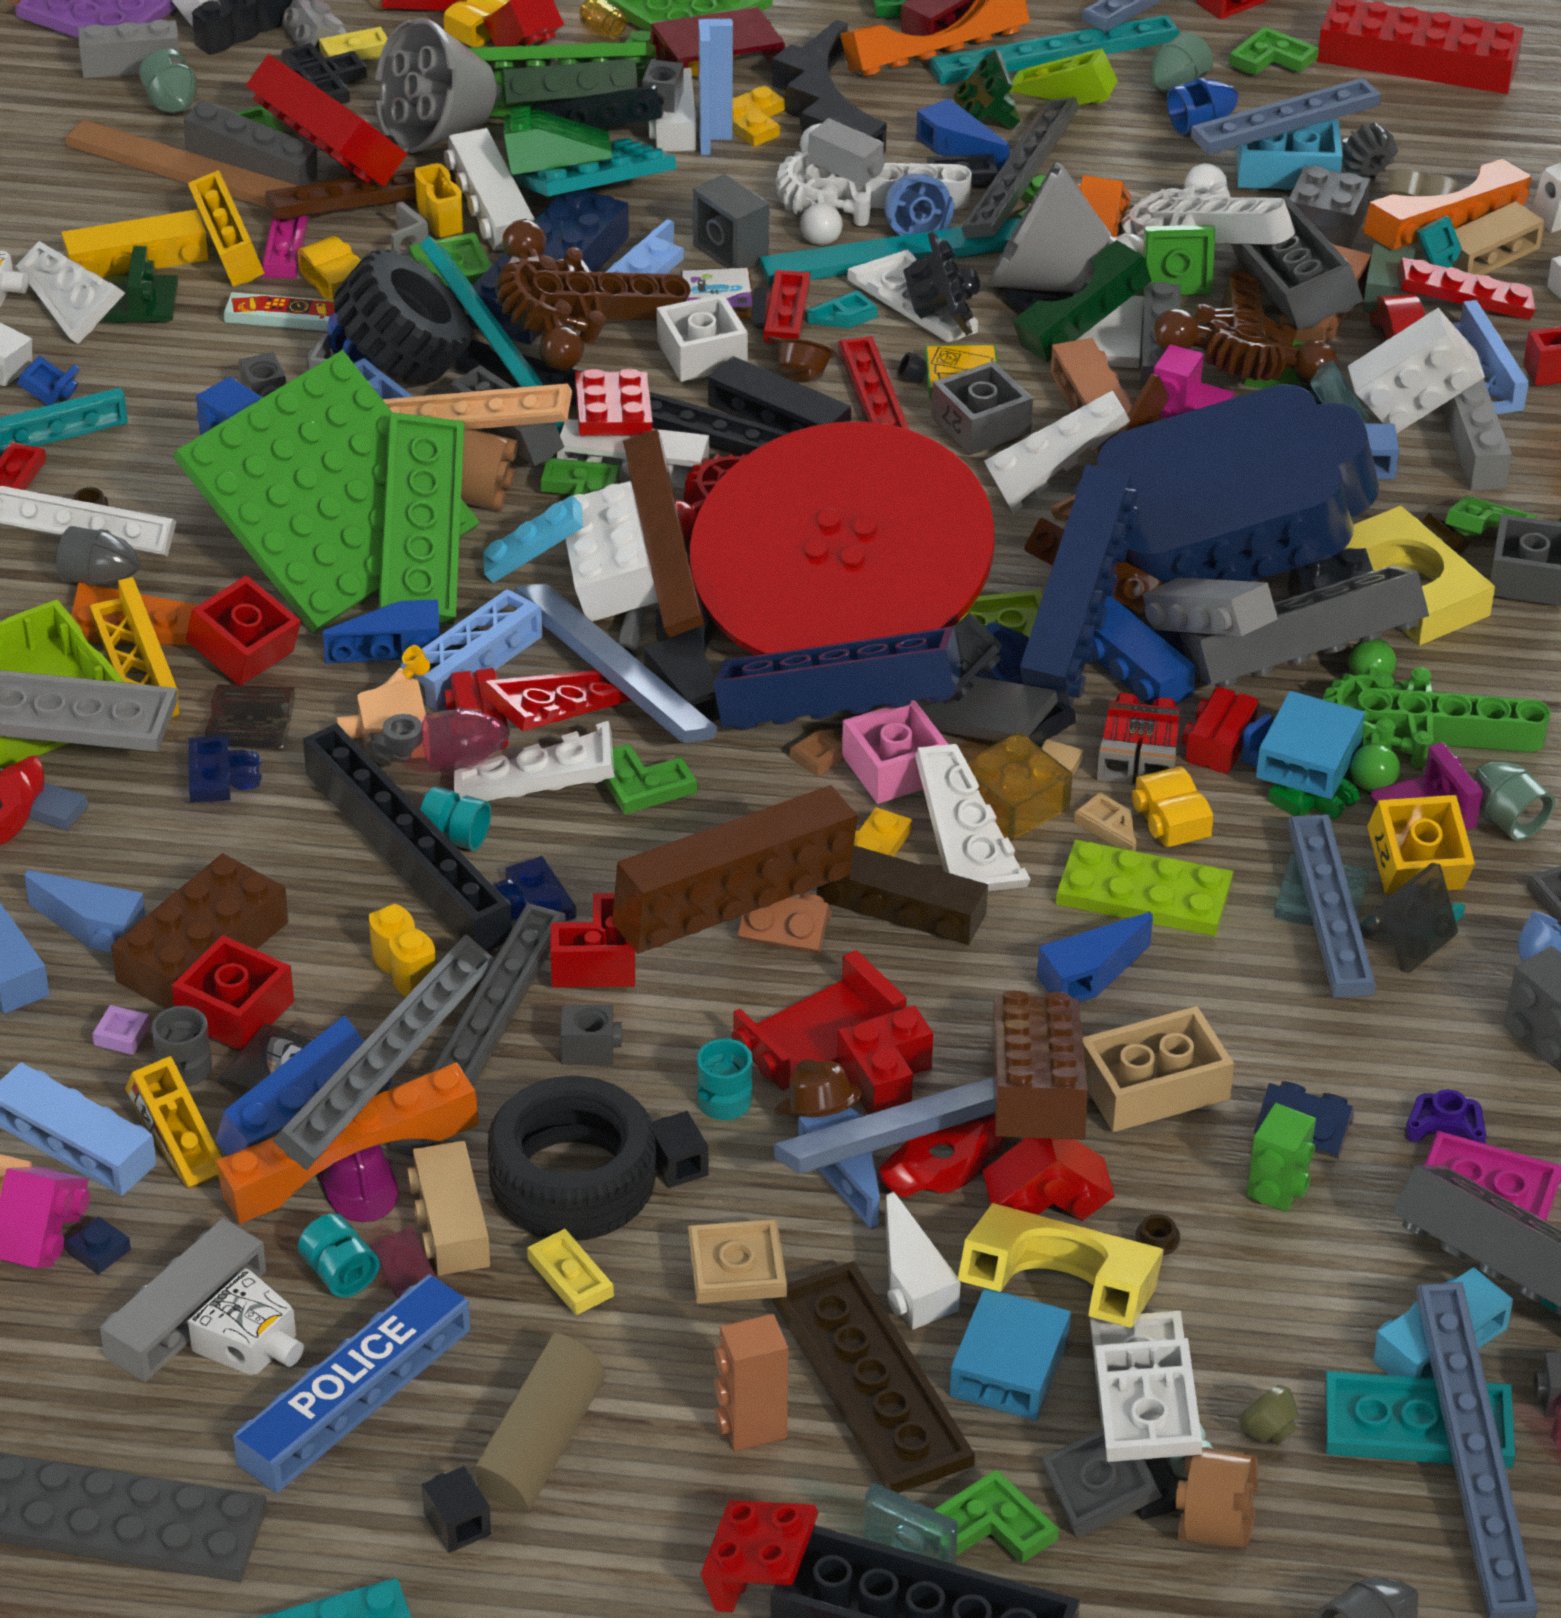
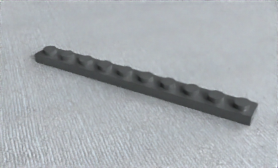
M465 934L273 1139V1142L307 1171L486 975L494 958Z

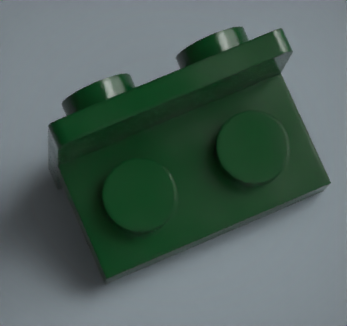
M994 49L987 57L981 59L976 70L968 79L958 85L954 93L955 102L980 122L988 115L1011 130L1020 122L1015 108L1017 104L1009 92L1013 84L1001 53Z
M133 246L129 275L108 276L107 282L117 286L125 294L103 317V321L117 323L137 321L160 323L172 321L178 289V276L155 275V261L148 259L147 246Z

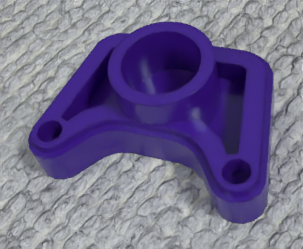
M1444 1089L1436 1094L1423 1093L1416 1098L1406 1124L1405 1138L1408 1141L1417 1142L1429 1134H1436L1437 1131L1485 1144L1487 1135L1482 1106L1476 1100L1465 1098L1462 1093L1456 1090Z

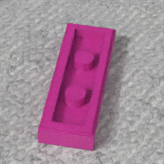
M308 214L297 216L290 220L275 219L274 215H272L261 265L265 273L262 277H297V249L303 247L309 220Z

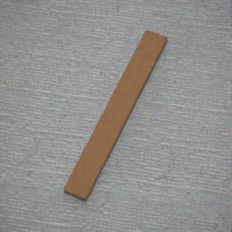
M83 120L65 136L68 147L187 184L219 170L232 198L267 209L269 207L266 204L265 191L297 186Z

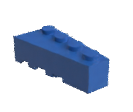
M345 1015L224 1110L216 1142L226 1156L277 1136L365 1042ZM392 1078L376 1095L389 1090Z

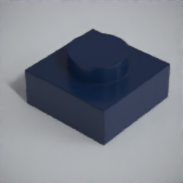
M99 1216L66 1241L67 1253L97 1275L131 1250L129 1237Z

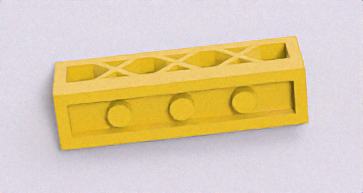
M134 578L118 580L119 598L90 605V613L109 663L126 683L151 684L152 686L177 689ZM122 611L125 617L120 625L116 626L104 621L102 616ZM120 638L136 645L130 654L114 648ZM131 666L147 673L141 683L125 677ZM179 699L172 717L179 715Z

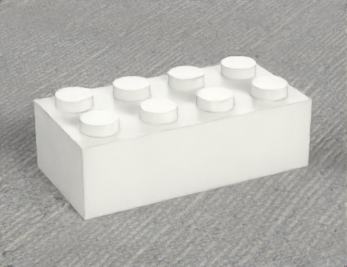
M631 481L611 484L604 489L584 495H574L582 505L583 528L567 537L566 543L574 586L584 615L589 620L596 621L657 603V593Z

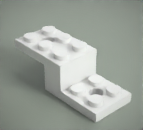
M1181 1311L1140 1314L1132 1328L1090 1318L1101 1428H1104L1107 1462L1203 1455L1188 1338H1184Z

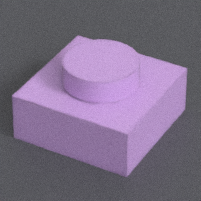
M110 1005L92 1033L94 1046L133 1055L150 1028L149 1014Z

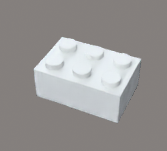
M1439 308L1348 365L1355 393L1383 424H1395L1396 434L1485 378L1477 351Z

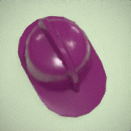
M380 1144L353 1153L319 1172L330 1204L336 1213L341 1214L348 1220L356 1222L376 1221L387 1216L396 1206L399 1198L398 1184Z

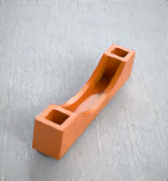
M975 0L973 5L959 20L946 29L931 35L911 36L896 32L881 24L844 32L840 36L849 72L861 71L862 76L881 72L880 66L890 64V68L909 64V57L917 55L918 60L937 56L936 50L945 47L946 52L964 48V42L971 39L976 44L992 40V33L1001 31V36L1019 32V26L1030 23L1026 0Z
M1500 159L1480 166L1477 180L1469 187L1455 193L1429 197L1390 195L1371 201L1363 233L1391 250L1417 243L1419 240L1415 231L1443 216L1450 217L1454 229H1457L1515 201L1524 206L1530 194L1529 187L1532 176Z
M456 1062L375 1095L307 1171L273 1142L275 1137L218 1159L216 1164L222 1196L239 1224L280 1208L295 1191L313 1176L353 1153L378 1144L404 1139L442 1141L478 1126L476 1091Z

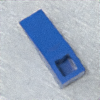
M948 98L917 110L916 139L935 154L942 156L993 154L998 172L1008 159L1010 154L1009 143Z
M438 599L398 601L323 630L325 663L402 660L403 653L408 647L417 645L421 649L440 636Z
M1151 912L1144 913L1039 946L1038 979L1048 993H1067L1071 998H1079V1002L1097 997L1150 946L1153 915Z

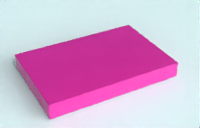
M1437 1131L1424 1164L1445 1165L1545 1221L1549 1217L1561 1182V1165Z

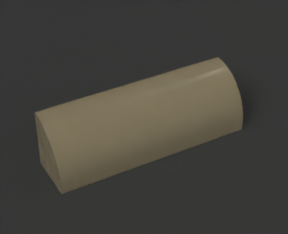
M558 1332L552 1334L476 1464L477 1486L485 1498L529 1512L605 1379L602 1364L593 1352L582 1343Z

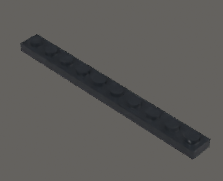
M471 340L470 345L456 360L457 371L468 373L481 365L510 386L520 388V385L489 344ZM522 354L543 385L568 383L572 390L570 405L577 406L575 372L582 371L575 369L558 371L549 368L543 360ZM649 391L652 428L709 435V445L726 449L733 453H745L748 455L758 447L791 433Z

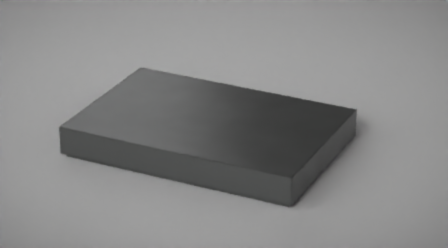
M973 676L969 681L974 686L958 702L953 697L946 704L943 701L929 702L923 711L940 732L1021 746L1056 705L1058 699L1056 690Z

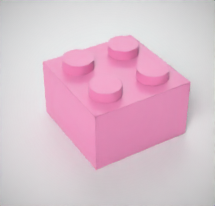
M911 700V704L904 707H884L843 720L842 757L877 804L923 790L915 758L918 747L949 745L915 700Z

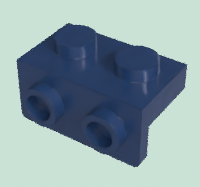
M1282 1081L1280 1086L1269 1083L1254 1130L1255 1134L1274 1104L1278 1103L1316 1118L1313 1144H1315L1314 1152L1339 1159L1349 1124L1353 1123L1355 1116L1353 1106L1347 1105L1348 1100L1331 1093H1323L1322 1097L1305 1093L1306 1088L1292 1082Z

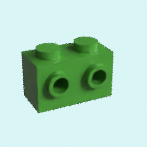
M1278 1103L1274 1104L1254 1136L1247 1197L1285 1212L1289 1210L1296 1197L1300 1199L1304 1197L1311 1181L1309 1166L1315 1151L1313 1138L1316 1118Z

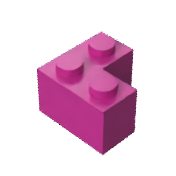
M1170 344L1154 367V375L1160 376L1169 395V400L1159 415L1162 418H1170L1232 399L1235 392L1201 383L1204 353Z
M44 1167L7 1168L0 1197V1259L33 1268L54 1267V1262L59 1259L64 1246V1236L61 1234L63 1223L79 1222L80 1217L84 1215L90 1201V1192L87 1189L89 1178Z

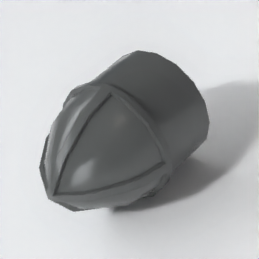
M70 526L63 533L58 545L56 568L58 576L62 581L77 584L79 582L92 587L94 585L101 587L113 586L118 583V580L134 575L141 566L136 551L123 538L111 534L109 530H93Z
M1371 1577L1353 1583L1348 1591L1325 1604L1319 1610L1318 1618H1333L1338 1613H1342L1346 1618H1417L1418 1592L1415 1588L1399 1579Z

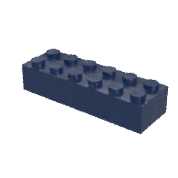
M584 189L559 194L534 221L537 222L546 235V248L541 256L547 255L556 261L563 259L569 247H576L582 251V260L589 270L597 272L629 238V204L614 199L611 196H603ZM504 252L473 287L509 338L531 345L542 331L530 329L523 331L521 324H511V316L502 314L503 307L496 303L495 285L498 275L505 264L511 260ZM470 317V319H471V327H474V328L479 329V328L477 327V325L475 324V322H474V321L472 320V318Z
M1089 464L1085 465L1020 665L1023 685L1056 690L1058 701L1071 708L1075 697L1081 698L1086 681V677L1082 675L1086 663L1092 664L1096 652V642L1093 639L1096 630H1102L1105 625L1107 608L1104 605L1107 596L1113 597L1118 582V574H1115L1118 562L1124 563L1129 542L1125 539L1128 530L1135 529L1139 517V508L1135 507L1137 490L1132 489L1131 474Z
M953 626L726 659L713 684L722 727L734 726L735 730H746L755 727L757 722L772 720L773 724L781 725L790 723L796 719L795 717L810 715L812 719H823L832 716L834 711L849 709L850 713L858 714L867 712L873 708L872 706L888 704L889 708H900L911 704V700L926 699L930 703L945 701L950 698V695L955 694L962 668Z

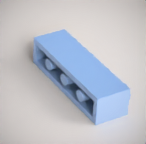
M20 1062L0 1080L1 1129L113 1192L123 1196L157 1165L153 1135L145 1127L134 1125L123 1119L109 1107H102L85 1098L78 1090L69 1089L51 1079L45 1072L36 1071Z

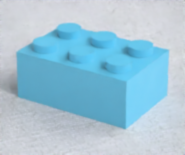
M1339 119L1327 120L1306 128L1285 132L1275 137H1268L1247 145L1236 146L1238 188H1248L1251 190L1270 188L1291 191L1294 189L1305 165L1311 167L1320 166L1327 170L1341 173L1342 147Z

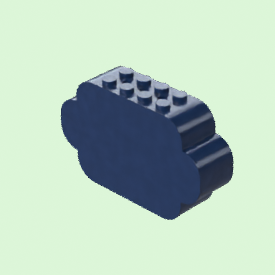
M1295 385L1271 386L1121 432L1109 439L1102 446L1097 456L1098 467L1130 473L1132 489L1137 490L1135 507L1139 508V517L1135 529H1129L1125 539L1129 542L1125 562L1161 580L1162 585L1176 578L1251 582L1330 558L1341 552L1351 541L1354 532L1352 517L1367 510L1374 503L1379 493V483L1368 434L1359 412L1341 403L1316 405L1315 399L1309 391ZM1079 484L1074 488L1071 496L1077 493Z

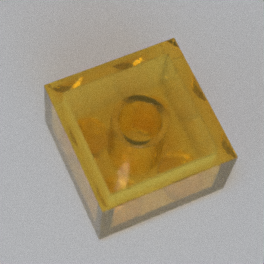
M1020 731L966 760L979 784L978 791L986 805L990 804L997 817L995 820L1003 837H1008L1010 842L1070 808L1073 773Z

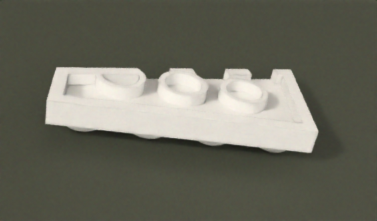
M40 241L16 265L20 272L27 273L30 286L67 336L77 344L93 331L98 322L125 294L117 286L105 281L100 276L88 271Z
M908 250L848 268V281L946 342L966 337L950 314L948 305L923 319H920L916 314L903 273V269L917 260ZM973 316L969 320L973 333L969 335L978 333V320Z
M609 720L596 724V732L581 737L575 731L562 735V743L544 749L538 743L523 748L524 751L519 753L516 758L510 760L501 755L455 770L454 792L460 795V799L463 796L469 795L489 801L505 797L517 798L527 793L543 790H560L565 786L587 782L598 783L604 779L614 778L612 732Z
M957 744L918 747L915 758L943 870L988 884V891L1028 887L1031 879L1025 868L1021 869L1014 857L1015 849L1008 837H1003L995 822L997 817L990 804L986 805L978 791L979 784Z

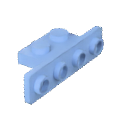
M666 219L639 244L633 246L625 256L615 262L606 272L669 273L684 259V248L674 244V221Z

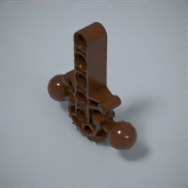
M528 219L513 221L503 233L502 247L511 260L505 264L498 275L495 285L496 303L503 307L502 314L511 316V324H521L523 331L526 329L545 331L540 340L539 354L549 368L558 371L572 369L581 361L584 352L583 342L587 344L595 343L606 320L657 321V307L686 302L691 292L689 283L683 277L675 274L591 272L582 260V251L576 247H569L563 259L556 261L550 256H541L546 248L545 232L537 222ZM565 324L574 326V329L566 327Z
M1243 272L1230 273L1220 306L1221 309H1215L1208 304H1198L1195 317L1181 308L1169 309L1160 314L1153 326V336L1161 349L1166 351L1170 344L1190 349L1192 346L1203 348L1206 351V362L1209 365L1216 366L1217 370L1226 371L1229 375L1240 376L1242 379L1244 377L1251 378L1254 381L1258 379L1264 381L1279 379L1285 367L1292 368L1295 375L1308 385H1321L1330 380L1337 369L1338 359L1335 351L1330 345L1321 340H1309L1298 348L1292 347L1298 329L1291 323H1281L1280 325L1264 315L1260 281L1255 276Z

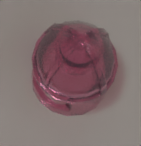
M464 706L458 707L456 710L427 713L422 722L424 752L428 765L434 772L463 768L470 770L472 767L486 762L495 752L501 749L510 735L509 729L501 720L477 709H467Z

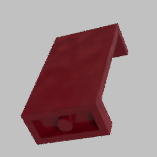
M758 6L653 22L649 44L656 46L655 60L683 63V68H688L689 62L699 61L698 19H732L733 55L761 51L771 65L773 58L785 49L784 39L778 35L772 27L770 20L764 16Z

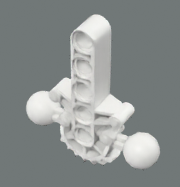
M815 124L804 131L799 144L801 152H795L794 157H786L785 162L779 165L775 182L779 203L784 204L785 210H793L795 216L802 215L799 225L803 237L813 245L825 246L837 240L841 233L843 222L838 208L844 209L846 213H851L854 224L865 226L870 222V208H884L885 197L890 187L899 178L911 173L928 174L945 184L950 196L953 198L954 210L966 208L970 202L972 173L967 167L957 164L885 163L882 172L878 176H875L864 186H861L808 162L809 133L820 125Z
M1202 163L1193 167L1188 172L1184 181L1185 189L1170 188L1164 190L1162 188L1161 191L1150 193V196L1140 198L1138 203L1132 204L1129 210L1123 214V219L1121 220L1123 234L1115 238L1143 255L1145 226L1214 225L1215 243L1278 244L1291 238L1295 234V230L1284 199L1230 197L1226 176L1222 170L1210 163Z

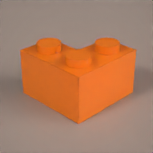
M1083 175L1082 183L1076 185L1111 232V236L1117 237L1119 228H1122L1121 220L1123 219V214L1129 209L1130 192L1123 181Z

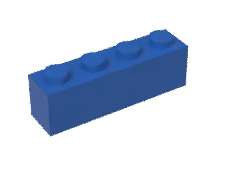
M1107 596L1104 605L1107 608V617L1103 629L1096 630L1093 639L1096 642V652L1093 660L1098 662L1117 681L1123 683L1136 694L1139 700L1147 705H1153L1154 700L1159 697L1171 698L1177 704L1193 696L1196 665L1115 598Z

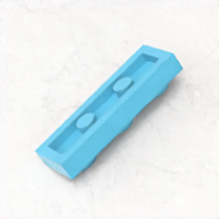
M571 495L562 502L554 503L546 512L533 520L522 523L517 530L501 540L493 541L483 550L484 575L491 582L495 583L582 529L581 503Z

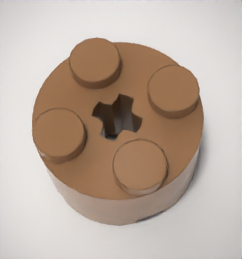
M466 429L464 431L461 499L465 504L502 512L506 499V490L504 488L511 490L514 483L516 469L510 467V461L515 460L518 440L477 430Z
M1202 1447L1203 1455L1185 1457V1474H1189L1188 1481L1179 1480L1176 1508L1185 1510V1513H1182L1180 1516L1178 1539L1183 1542L1231 1548L1247 1547L1252 1535L1256 1508L1252 1507L1253 1492H1258L1257 1456L1244 1452Z

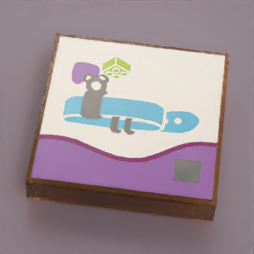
M749 267L680 270V276L691 287V292L686 301L724 294L739 319L751 318L753 291Z

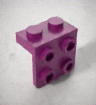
M1441 742L1429 746L1425 776L1375 789L1371 792L1370 801L1376 807L1378 800L1456 795L1465 829L1469 830L1477 827L1480 804L1483 801V792L1479 783L1473 781L1465 771L1460 759L1454 756L1447 746Z

